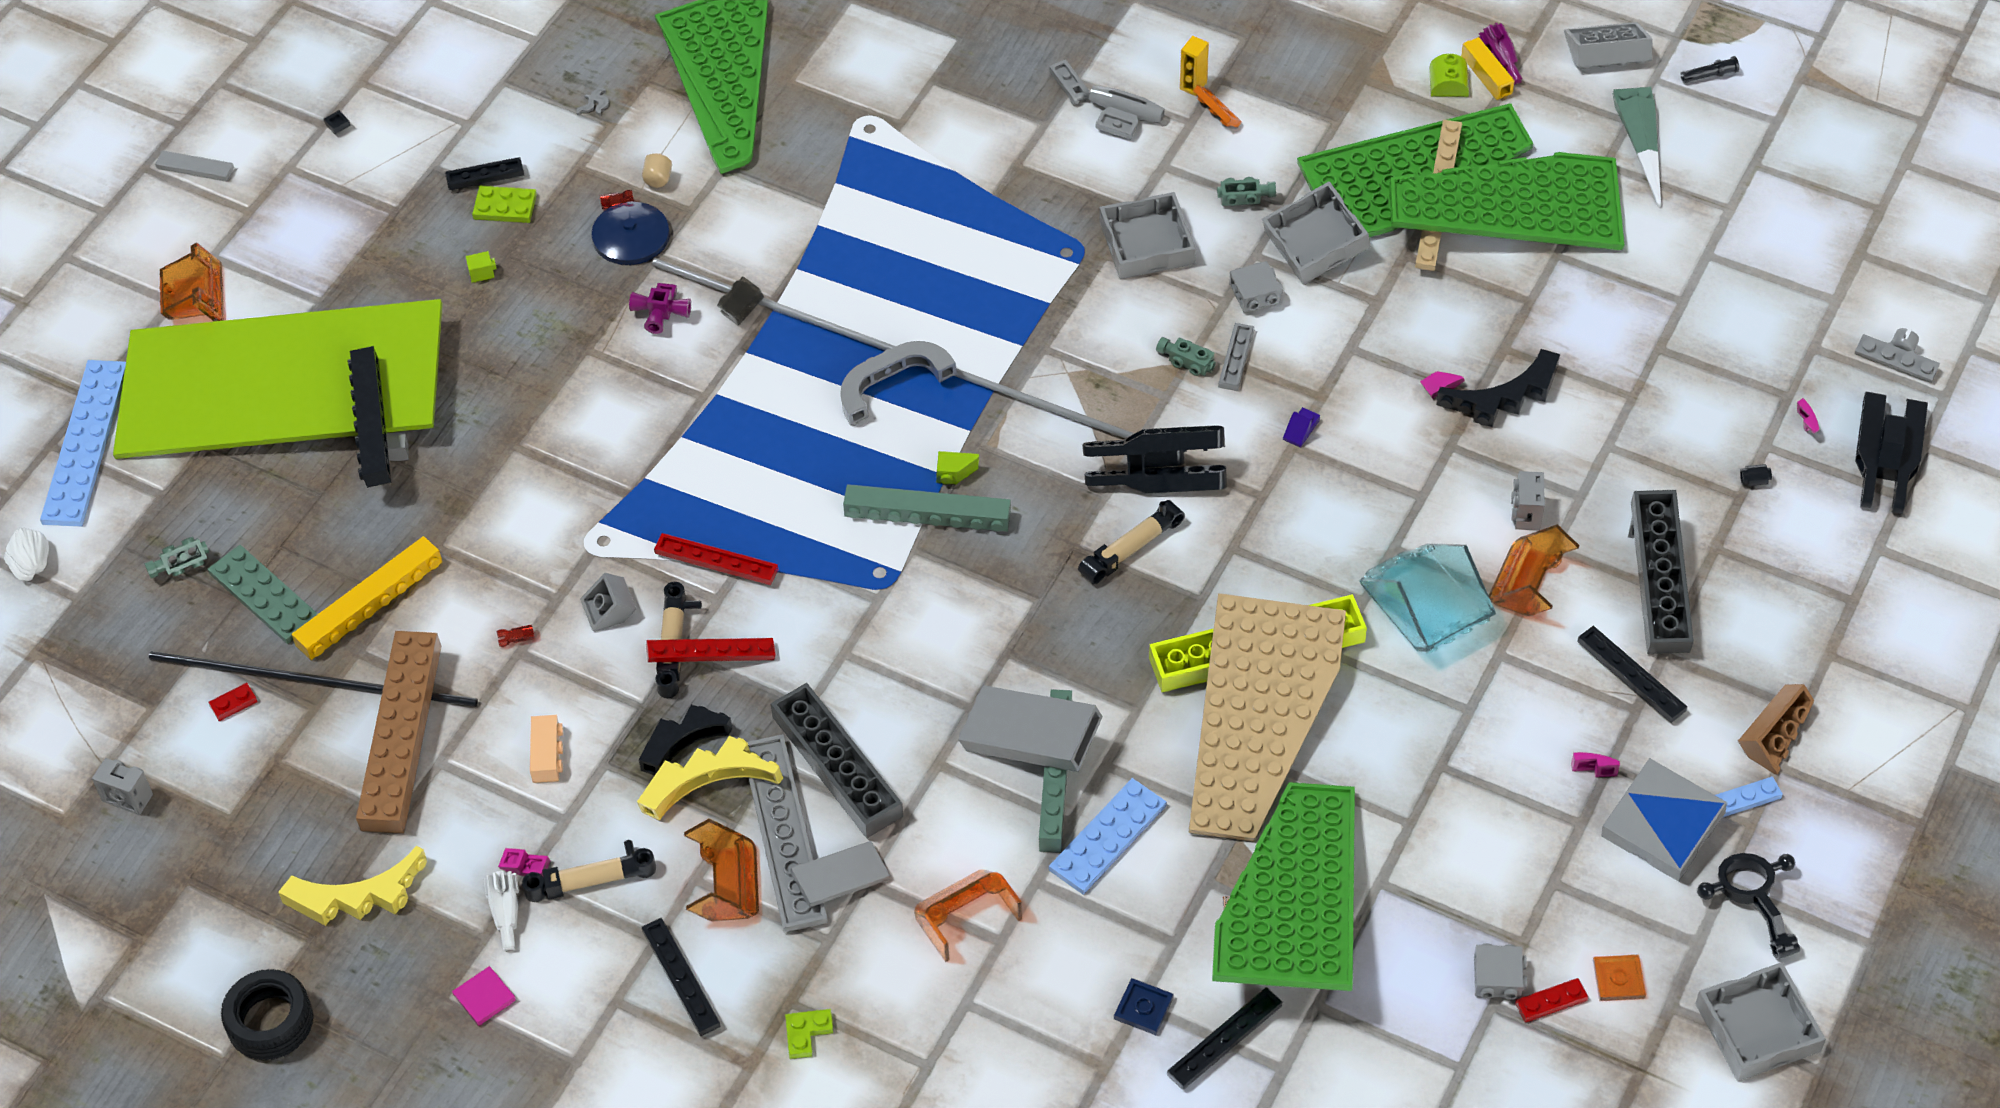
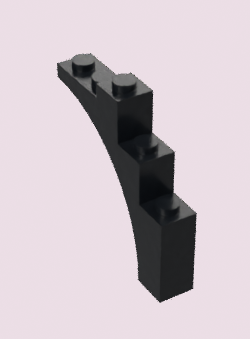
M1540 349L1534 362L1521 375L1492 388L1456 390L1440 387L1436 405L1464 414L1474 415L1473 422L1493 427L1499 409L1519 415L1525 397L1542 402L1546 401L1559 365L1560 354Z

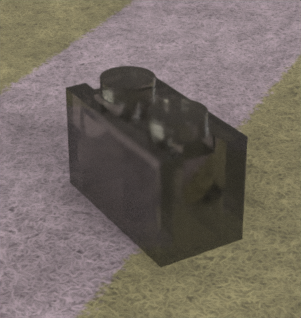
M742 276L740 280H737L732 285L731 290L720 298L717 306L721 309L720 312L739 326L764 296L759 287Z

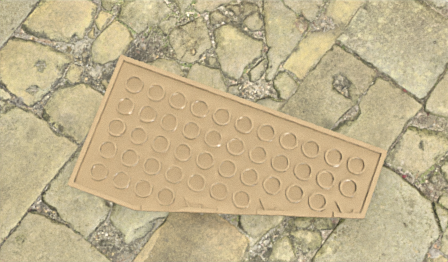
M1218 593L1188 833L1255 841L1339 673L1346 610Z

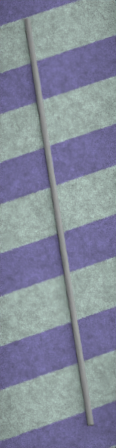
M655 258L652 262V265L876 348L887 350L896 347ZM957 369V374L954 375L1122 438H1127L1134 434Z

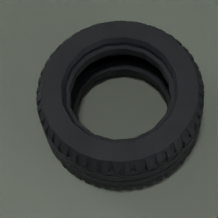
M266 969L247 974L231 986L223 999L221 1020L230 1042L237 1051L249 1058L273 1060L293 1052L306 1040V1036L309 1035L313 1025V1009L304 986L295 976L281 970ZM268 998H279L290 1004V1012L286 1019L273 1029L255 1031L244 1025L248 1011L257 1002Z

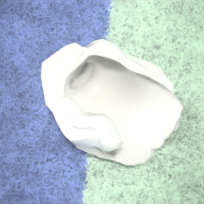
M19 528L10 538L6 547L7 551L3 557L16 578L30 581L35 574H39L46 567L49 545L45 536L37 530L29 528Z

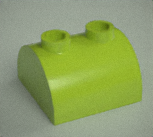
M1451 53L1442 54L1434 58L1429 66L1431 97H1469L1466 60L1457 54Z

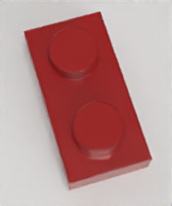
M245 683L208 703L218 721H221L258 701L248 683Z

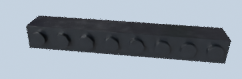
M374 346L351 350V359L348 360L349 370L352 371L349 379L351 386L354 388V390H351V397L353 402H355L352 410L354 417L357 419V421H354V428L356 433H358V436L355 437L356 446L360 450V452H357V460L359 465L361 464V468H358L360 480L365 481L367 488L392 483L379 358Z

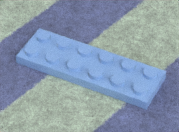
M1132 778L1049 865V871L1084 895L1167 806V801Z

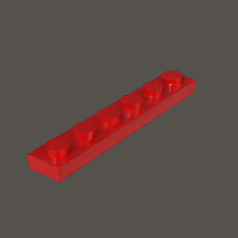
M664 533L661 534L654 548V552L657 555L767 585L772 584L778 571V564Z
M773 638L646 641L648 662L775 660L776 656Z

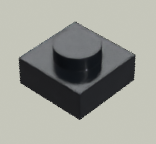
M340 110L323 119L325 125L334 134L351 126L350 121Z

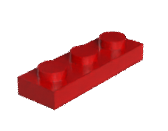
M1575 978L1516 999L1515 1005L1524 1022L1527 1023L1588 1000V995L1579 978Z

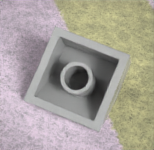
M604 573L580 598L592 631L595 632L625 622L636 610L624 577Z

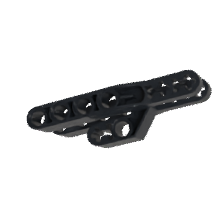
M1865 392L1855 462L1863 477L1860 507L1871 508L1876 478L1895 481L1891 512L1903 514L1908 482L1918 472L1921 463L1928 402L1906 399L1907 404L1904 417L1886 414L1884 419L1886 395Z
M1212 425L1142 429L1123 440L1083 443V456L1127 455L1128 469L1086 472L1084 474L1085 485H1126L1143 493L1227 488L1226 466H1180L1185 464L1184 452H1187V450L1203 449V451H1208V449L1225 447L1224 427Z

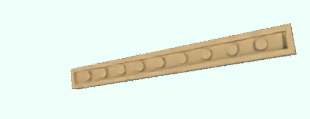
M1443 119L1433 173H1440L1443 169L1454 168L1462 122ZM1422 230L1415 268L1435 271L1442 232Z

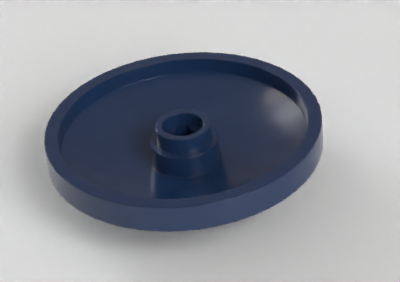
M625 202L614 205L602 212L592 227V241L597 253L605 260L619 265H637L650 261L664 250L670 236L669 225L665 215L656 207L642 202Z

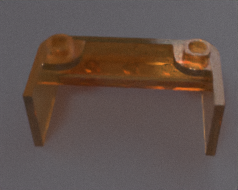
M1558 524L1518 538L1508 551L1488 595V599L1496 606L1524 616H1534L1552 609L1553 605L1537 591L1546 570L1558 567L1562 562L1563 554L1578 549L1580 545Z
M707 819L685 831V837L700 844L702 859L713 865L714 893L711 892L686 906V910L712 922L749 919L757 915L759 912L757 850L754 842L750 838L711 819Z
M984 869L978 870L916 905L914 910L916 921L945 962L949 961L948 941L938 927L947 921L948 914L986 893L999 894L1018 921L1022 920V902L1000 873Z

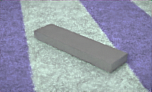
M163 150L155 163L156 169L228 181L234 169L233 163Z
M1240 323L1234 324L1218 388L1239 390L1254 333V326Z

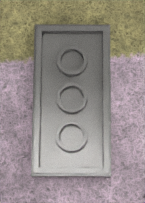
M871 841L792 867L790 871L809 908L890 879V874Z

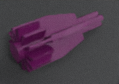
M1495 23L1483 28L1484 32L1479 33V38L1514 79V85L1521 83L1523 78L1515 65L1518 60L1513 42L1502 23L1499 25Z

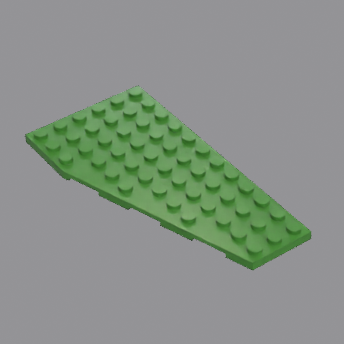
M1288 783L1279 800V805L1255 846L1254 853L1235 884L1228 903L1219 920L1217 919L1215 923L1212 981L1352 991L1355 787Z

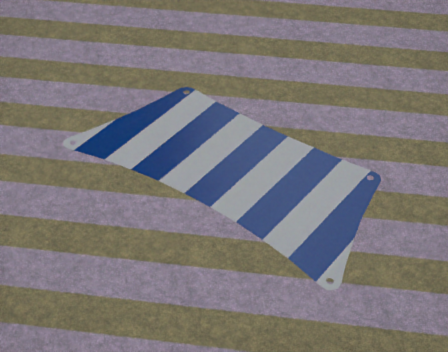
M863 116L857 119L852 126L835 185L820 221L794 275L777 303L894 346L911 341L934 343L944 348L956 362L957 369L999 384L1052 300L1079 266L1084 257L1085 250L1084 246L1077 239L1014 207L957 173L914 144L883 119L875 116ZM869 124L876 127L873 133H866L863 129ZM1063 248H1070L1073 254L1070 257H1063L1060 251ZM773 310L747 352L718 393L652 471L587 533L584 538V547L587 552L599 557L679 561L655 554L654 548L661 534L664 533L778 564L777 572L832 581L872 590L888 588L899 577L922 524L845 517L843 502L847 484L939 493L943 484L936 483L938 451H961L970 431L994 390L956 376L939 382L928 368L912 366L869 386L861 396L867 405L868 417L850 425L842 407V383L854 367L865 362L870 357L883 353L885 350ZM600 536H608L611 541L610 544L603 547L597 544V539ZM883 567L887 573L883 578H876L873 575V570Z

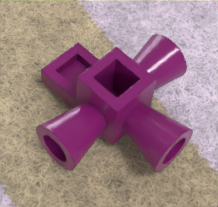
M657 283L656 288L651 287L649 297L632 292L629 299V310H648L649 317L644 324V328L650 333L660 334L663 332L664 319L669 320L671 313L689 318L692 303L691 299L675 300L677 285Z

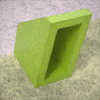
M938 451L936 483L948 485L961 482L978 470L979 454Z

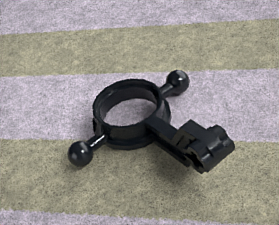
M1734 854L1724 859L1720 864L1718 870L1719 882L1714 884L1703 882L1698 886V896L1704 900H1709L1714 896L1715 892L1722 891L1730 900L1737 903H1754L1767 922L1771 939L1770 947L1776 959L1800 952L1797 937L1794 934L1787 935L1785 933L1782 915L1768 897L1770 889L1774 885L1775 871L1780 869L1790 871L1795 867L1796 862L1792 855L1783 854L1779 857L1778 861L1769 863L1765 858L1756 854ZM1748 869L1760 873L1766 882L1758 889L1741 890L1728 882L1727 875L1734 870Z

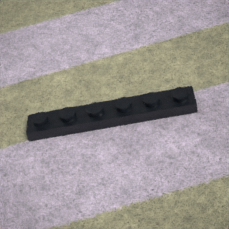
M1594 625L1578 637L1577 642L1669 722L1672 723L1686 712L1688 706Z
M662 917L642 926L641 929L699 1036L701 1037L721 1027L716 1014Z
M1267 987L1264 988L1168 1069L1167 1076L1184 1090L1281 1008L1283 1002Z

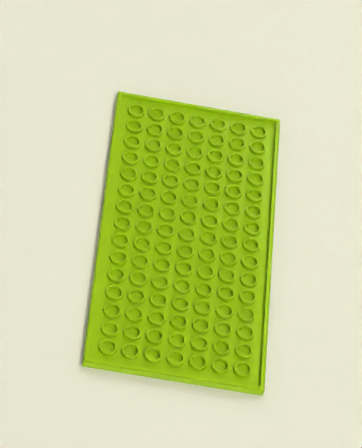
M435 299L130 330L113 456L115 459L357 436L358 433H356L354 428V421H357V419L354 417L352 410L355 402H353L351 397V390H354V388L351 386L349 379L352 371L349 370L348 360L351 359V350L374 346L379 358L386 433L434 428L442 300Z

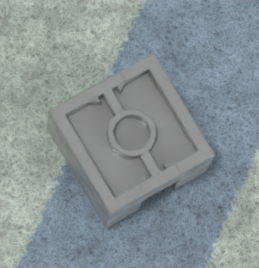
M1519 471L1518 479H1514L1513 492L1511 493V504H1513L1511 521H1515V529L1540 530L1545 507L1544 472Z
M105 758L92 777L102 802L138 815L142 813L153 795L142 769L136 766L127 768L123 762L116 759L113 761Z

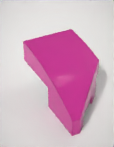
M1436 371L1420 381V383L1433 399L1438 395L1440 387L1454 389L1465 380L1460 375Z
M1802 398L1797 402V413L1804 419V430H1811L1815 434L1819 431L1817 418L1810 405Z

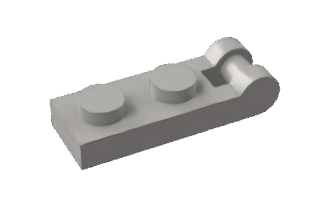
M1066 60L1049 66V72L1067 94L1072 105L1078 104L1080 100L1089 99L1090 92Z

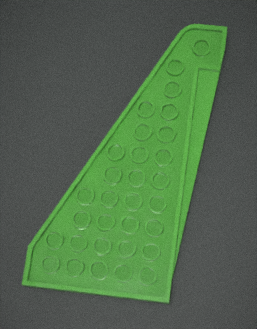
M697 0L655 14V20L663 33L712 159L720 174L743 167L753 158L768 0Z

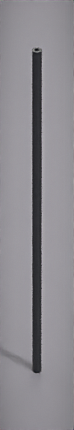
M153 651L149 653L150 660L382 693L384 687L381 684ZM432 692L431 701L476 707L478 703L477 698Z

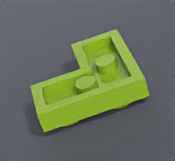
M831 1009L785 1014L790 1059L812 1057L811 1036L833 1033Z

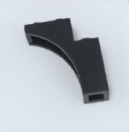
M691 704L681 724L673 720L661 718L639 758L641 771L655 776L665 760L670 762L690 744L713 736H729L732 731L731 717L721 712L710 711L703 706L698 707Z

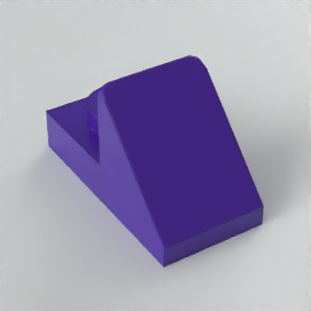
M1303 407L1299 413L1293 412L1283 440L1301 448L1320 421V415Z

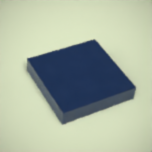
M1131 978L1115 1011L1114 1020L1157 1035L1174 994Z

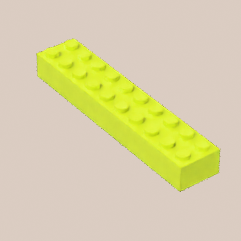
M1353 594L1309 605L1346 610L1342 648L1365 642L1367 627ZM1214 628L1149 644V660L1161 693L1207 682Z

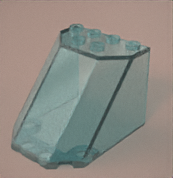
M1425 544L1414 550L1401 552L1376 567L1369 569L1365 573L1366 576L1359 580L1363 588L1416 651L1426 652L1427 654L1438 650V646L1443 643L1453 642L1456 639L1455 636L1471 632L1473 626L1489 622L1490 617L1496 614L1467 545Z

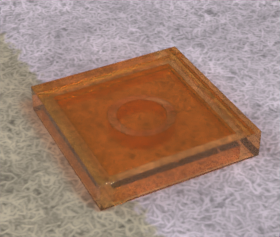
M1639 955L1593 957L1599 1001L1645 999L1646 991Z

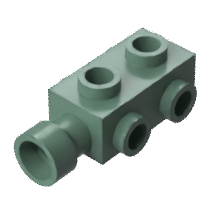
M1246 177L1244 180L1227 178L1221 181V185L1217 187V197L1221 198L1222 206L1261 204V196L1276 197L1275 181L1260 184L1259 179H1254L1253 177Z
M1161 337L1156 347L1157 352L1169 354V361H1171L1173 366L1187 368L1195 376L1199 374L1205 376L1207 372L1211 373L1216 364L1214 352L1180 337L1175 344L1171 343L1169 339Z
M189 537L181 541L182 545L177 547L170 545L163 548V553L159 554V560L144 563L150 578L159 576V573L166 571L168 575L172 573L173 576L184 573V568L190 565L193 568L203 565V560L207 559L206 553H209L205 541L200 542L198 538ZM190 548L196 549L194 555H189L188 550ZM175 556L176 562L170 563L169 557Z

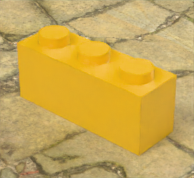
M1192 36L1181 49L1180 90L1197 96L1193 92L1197 85L1204 87L1207 83L1209 42Z

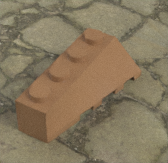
M1785 684L1738 740L1748 758L1773 774L1779 773L1781 769L1779 764L1782 759H1786L1789 753L1787 748L1791 740L1796 739L1798 735L1797 729L1800 724L1804 723L1815 701L1804 684Z

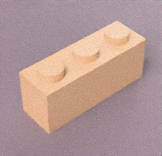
M557 715L531 716L530 774L533 783L559 781V773L563 772L562 759H559V754H563V743L559 741L560 736H563V724L559 723Z

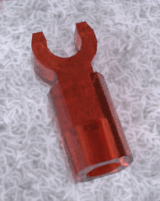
M626 190L620 194L616 192L600 195L602 210L620 203L634 202L632 190Z
M532 624L512 628L509 631L506 629L496 631L498 638L505 637L498 640L499 647H505L511 642L518 643L535 639Z

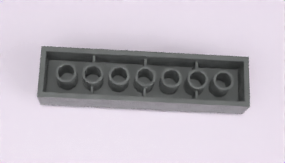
M1676 490L1634 491L1631 500L1647 654L1690 653L1694 639Z
M808 683L770 703L773 719L866 838L904 817L903 805L900 799Z

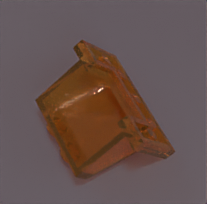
M196 242L191 245V253L159 269L161 314L169 320L206 315L213 321H224L222 262Z

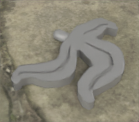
M597 88L591 95L586 94L585 98H588V104L578 107L576 110L577 115L593 111L594 102L598 104L595 109L596 114L600 116L601 112L609 106L608 98L601 95L606 93V90L604 88Z

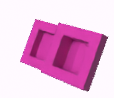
M1573 752L1571 767L1572 772L1594 770L1595 778L1614 777L1618 775L1620 762L1605 755Z
M505 848L498 867L501 870L511 871V873H516V875L525 876L530 872H538L543 876L542 870L549 867L551 860L548 856L530 855L525 849Z

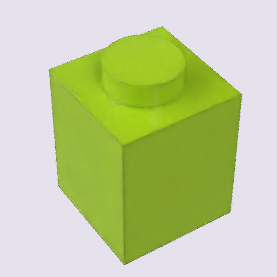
M489 251L466 256L472 283L495 278L493 270L497 268L495 259H490Z

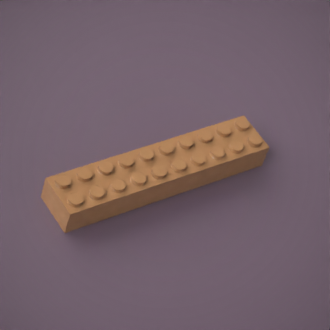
M395 631L356 815L361 831L405 832L442 647L437 633Z

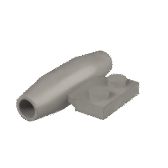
M1096 85L1090 91L1089 100L1106 108L1102 110L1096 122V129L1131 140L1138 126V120L1160 123L1163 119L1165 108L1144 97L1116 88Z

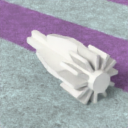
M496 871L493 873V876L486 875V878H483L485 896L488 898L497 931L501 932L503 951L514 950L513 930L517 928L518 901L516 893H519L516 873Z

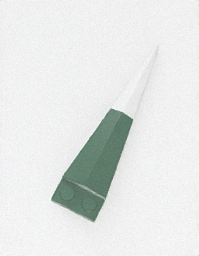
M1651 87L1613 89L1615 109L1634 146L1657 207H1660L1661 194L1656 111Z

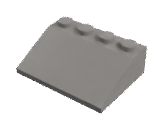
M1638 22L1564 29L1573 62L1580 69H1589L1591 66L1608 67L1609 64L1627 65L1629 62L1642 64L1652 60V38Z

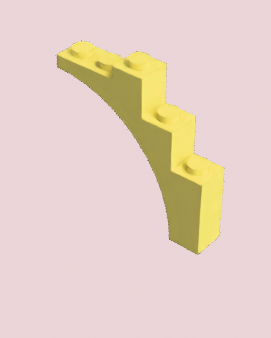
M729 736L716 755L709 750L703 751L697 748L684 768L678 763L674 762L672 764L665 760L637 803L642 813L660 821L677 801L706 784L723 779L748 777L770 781L779 785L783 776L778 764L773 761L767 762L757 754L751 753L745 740Z
M415 846L402 861L391 869L370 879L350 884H317L291 875L278 893L283 904L324 926L336 917L339 909L359 920L371 911L373 904L396 915L399 909H402L407 903L408 895L405 888H408L416 874L423 870L427 858L424 849Z

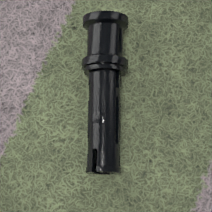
M1731 56L1727 60H1716L1711 65L1682 71L1681 75L1683 76H1681V80L1683 83L1713 75L1721 77L1725 73L1739 72L1738 59L1736 56Z

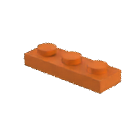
M1199 85L1195 87L1193 92L1198 95L1197 99L1201 103L1207 104L1210 107L1208 110L1214 115L1219 116L1222 124L1227 127H1239L1242 121L1208 88Z

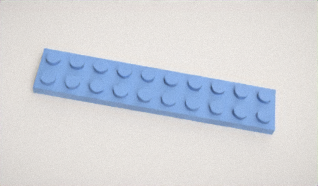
M87 361L40 518L42 525L83 526L121 395L126 362Z

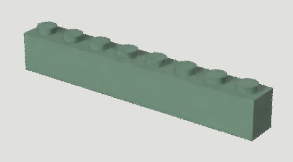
M847 484L843 508L844 516L851 518L1008 532L1011 499Z
M1051 689L1050 697L1072 701V690ZM1044 766L1039 852L1061 853L1067 770Z

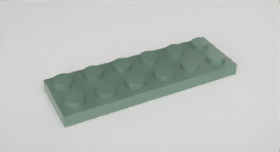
M238 545L207 569L215 580L286 644L293 640L291 635L293 632L318 614L241 545Z

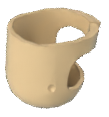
M654 153L647 155L642 170L643 181L653 188L665 186L670 178L672 161L662 154Z

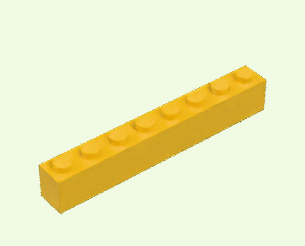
M424 536L293 632L291 635L295 646L310 660L321 655L324 650L337 643L348 632L356 629L364 620L372 617L380 608L388 605L391 600L404 593L407 588L420 581L431 570L436 569L442 563L439 549Z

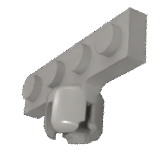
M1900 328L1896 331L1890 343L1865 334L1862 335L1855 350L1856 355L1932 383L1940 363L1914 352L1919 342V336L1911 330L1908 338L1905 339L1908 329Z

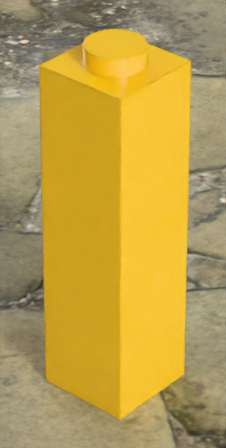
M1477 37L1463 43L1461 57L1466 60L1468 66L1493 97L1498 100L1513 94L1514 79L1482 40Z

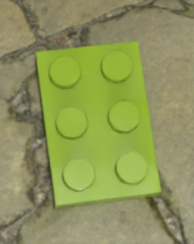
M479 186L472 213L473 220L530 223L537 196L536 189Z

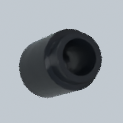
M1766 464L1745 466V468L1740 469L1741 483L1747 486L1766 485L1769 483V480H1772L1771 468H1767Z

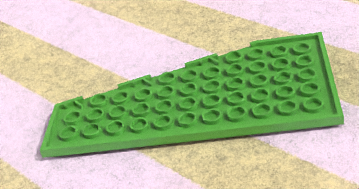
M1511 103L1447 119L1462 122L1454 168L1463 166L1473 168L1498 164L1499 161L1515 159L1533 148V142ZM1443 121L1297 158V164L1311 191L1330 181L1342 197L1347 209L1356 216L1368 232L1369 237L1391 232L1399 227H1391L1390 178L1414 174V176L1433 174Z
M1556 152L1552 156L1532 159L1523 157L1499 161L1498 164L1473 168L1463 166L1443 169L1440 173L1420 176L1410 174L1390 178L1391 227L1623 250L1624 248L1616 158Z

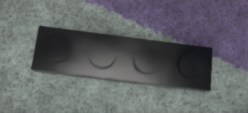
M516 157L446 171L445 174L448 189L454 190L524 176L521 158Z

